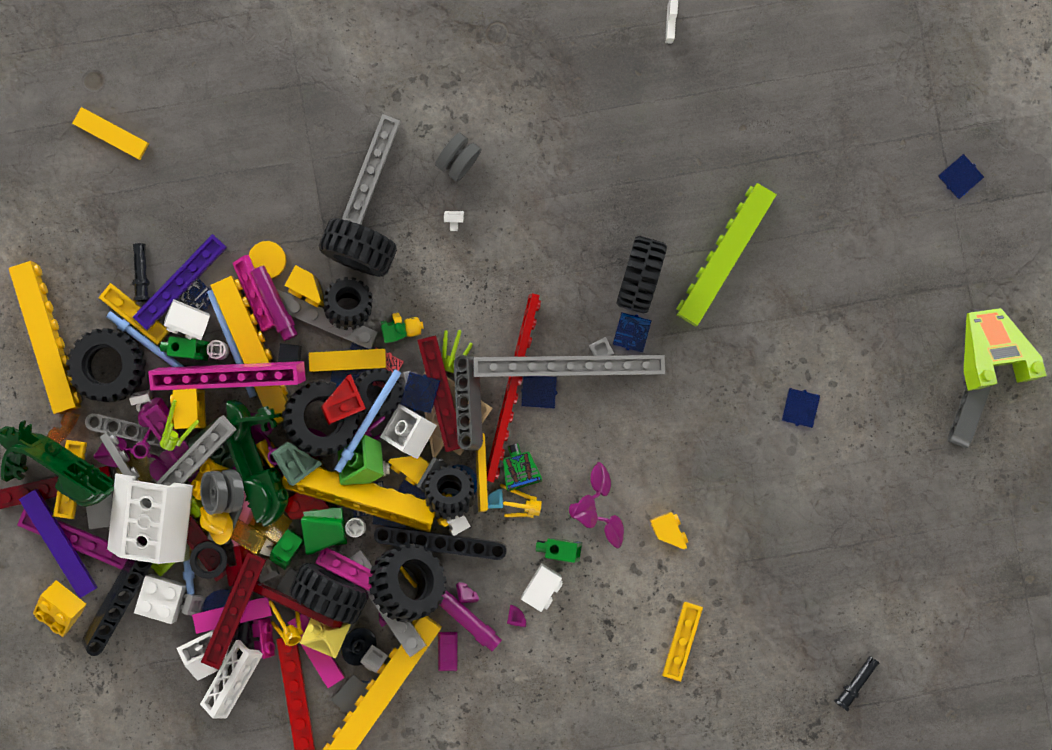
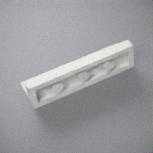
M241 640L235 641L200 703L213 719L228 717L263 655L259 650L248 649ZM240 649L243 653L240 659L237 660V651ZM232 664V673L228 676V667ZM223 680V689L219 692V683ZM214 696V705L211 707L208 703Z

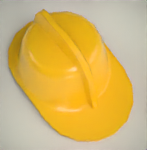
M201 507V527L210 533L215 543L222 545L228 542L233 532V522L229 513L223 512L210 515L205 511L204 507Z

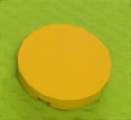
M262 241L254 245L249 252L254 268L264 265L271 279L284 271L287 263L286 254L278 244L271 241Z

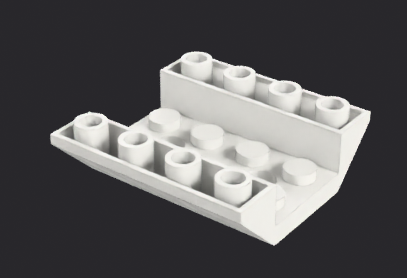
M116 473L107 550L120 558L157 564L185 561L193 485L173 483L167 486L135 481L136 476ZM143 498H148L151 501L152 505L150 508L143 505ZM138 537H145L147 545H141L138 542Z

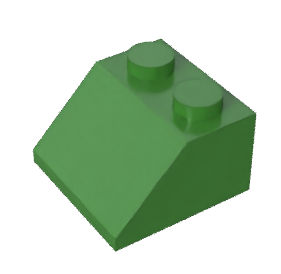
M363 435L354 450V456L351 460H348L342 472H339L341 485L367 484L384 476L381 442ZM344 448L338 451V461L342 457L341 453Z

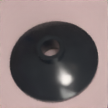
M356 628L350 631L345 636L341 646V655L345 662L353 666L362 665L361 660L372 645L375 647L377 645L375 635L366 628Z

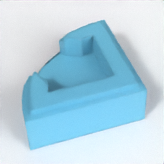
M497 489L488 495V509L503 508L502 489Z

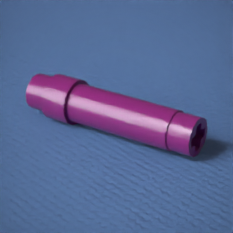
M265 266L253 269L251 274L270 312L278 334H281L284 341L296 337L298 333L294 327L295 323L291 315L288 314Z
M446 590V593L442 595L444 599L439 605L470 632L478 643L493 651L502 641L495 634L496 631L488 624L485 625Z

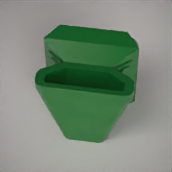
M330 507L324 510L312 509L303 512L304 517L301 519L307 555L334 545L347 544L342 507Z

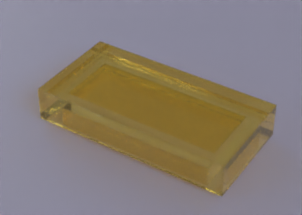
M238 519L230 539L252 553L259 554L267 536Z

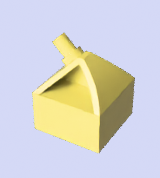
M311 618L300 644L336 659L351 624L343 623L340 628H332Z

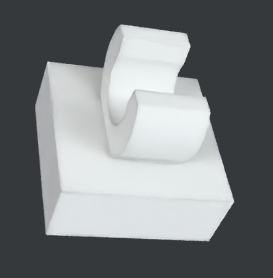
M445 211L444 222H450V231H458V222L464 221V211Z
M150 389L133 393L129 398L131 406L136 405V410L139 412L142 408L141 404H146L153 398V393Z

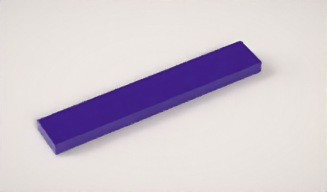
M212 234L137 311L133 318L148 331L170 308L173 299L178 300L227 247Z
M38 489L20 498L19 501L79 599L98 588Z

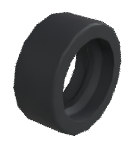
M214 541L199 543L190 555L192 571L203 579L218 577L227 566L225 549ZM207 548L216 550L220 556L219 566L212 571H204L197 564L198 554Z

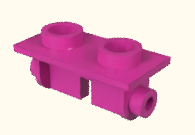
M270 617L253 620V624H251L253 637L260 638V640L254 641L255 650H259L263 654L261 657L263 659L275 656V645L272 636L273 627Z

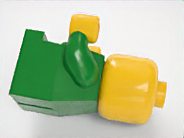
M399 313L392 314V322L380 321L384 343L398 341L406 336L421 335V329H424L423 322H420L418 317L407 318L402 321Z

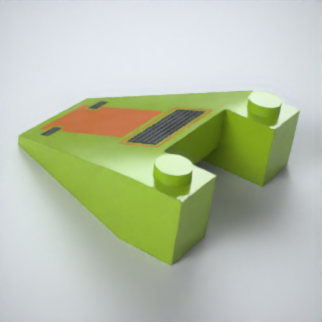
M1001 308L967 313L963 372L968 391L998 384L994 366L1012 364L1017 383L1033 381L1047 376L1042 356Z

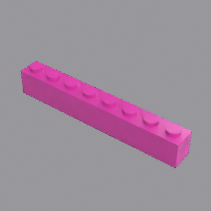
M304 361L162 367L148 371L150 391L298 385L306 381Z

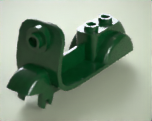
M229 400L226 402V418L237 429L227 439L231 458H233L235 468L243 482L246 494L245 501L249 502L247 507L251 508L255 521L267 527L275 523L283 515L288 504V492L283 486L282 476L276 467L264 469L251 434L252 425L261 424L263 432L268 431V422L271 428L277 427V422L273 418L282 417V414L275 413L273 408L269 409L266 406L258 409V413L255 416H251L249 410L242 402Z
M26 420L20 422L19 430L9 426L0 429V444L6 449L1 463V480L8 482L13 478L18 480L24 479L25 475L22 472L24 473L29 469L26 466L27 456L58 475L55 489L80 506L86 507L98 504L114 490L112 485L115 481L49 437L39 433H32L31 424L25 427Z

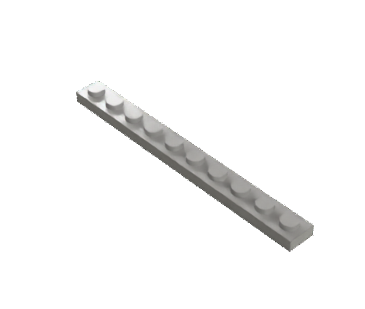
M665 355L473 357V377L665 374Z

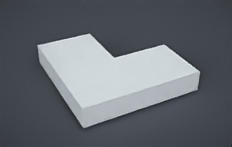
M669 0L667 5L665 43L672 44L675 39L678 0Z

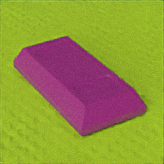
M438 632V671H457L458 632Z

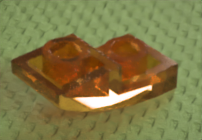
M75 412L64 414L61 419L62 427H53L48 432L47 437L60 444L70 434L80 414Z

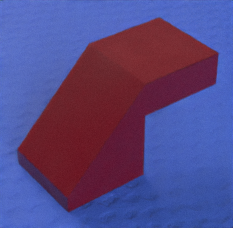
M252 542L233 546L236 565L225 567L229 586H234L247 553L254 554Z

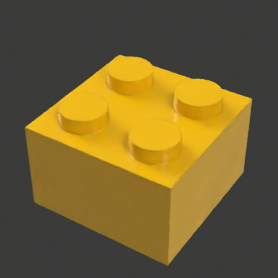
M173 390V394L170 395V403L172 405L174 399L177 401L171 421L174 424V429H188L196 420H199V424L194 429L205 428V390Z

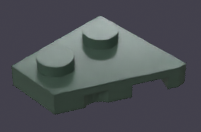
M289 442L284 443L271 453L291 486H294L322 465L320 461L315 460L309 454L299 450Z

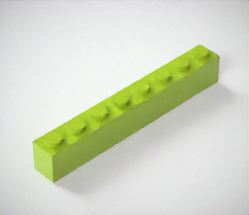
M756 183L754 187H749L745 193L746 201L744 203L740 202L735 210L738 214L735 219L731 218L725 227L728 229L724 236L720 235L715 243L718 245L715 252L711 250L707 256L706 261L708 263L706 267H701L696 274L697 282L695 285L693 283L690 284L686 291L689 295L685 301L681 300L676 308L678 310L677 316L695 327L698 326L777 194L759 183Z

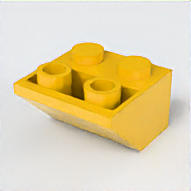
M295 265L284 285L289 288L288 292L299 299L304 296L307 303L317 308L319 305L324 307V296L318 278Z
M56 580L40 595L33 615H35L37 620L49 626L54 633L64 637L82 614L86 603Z

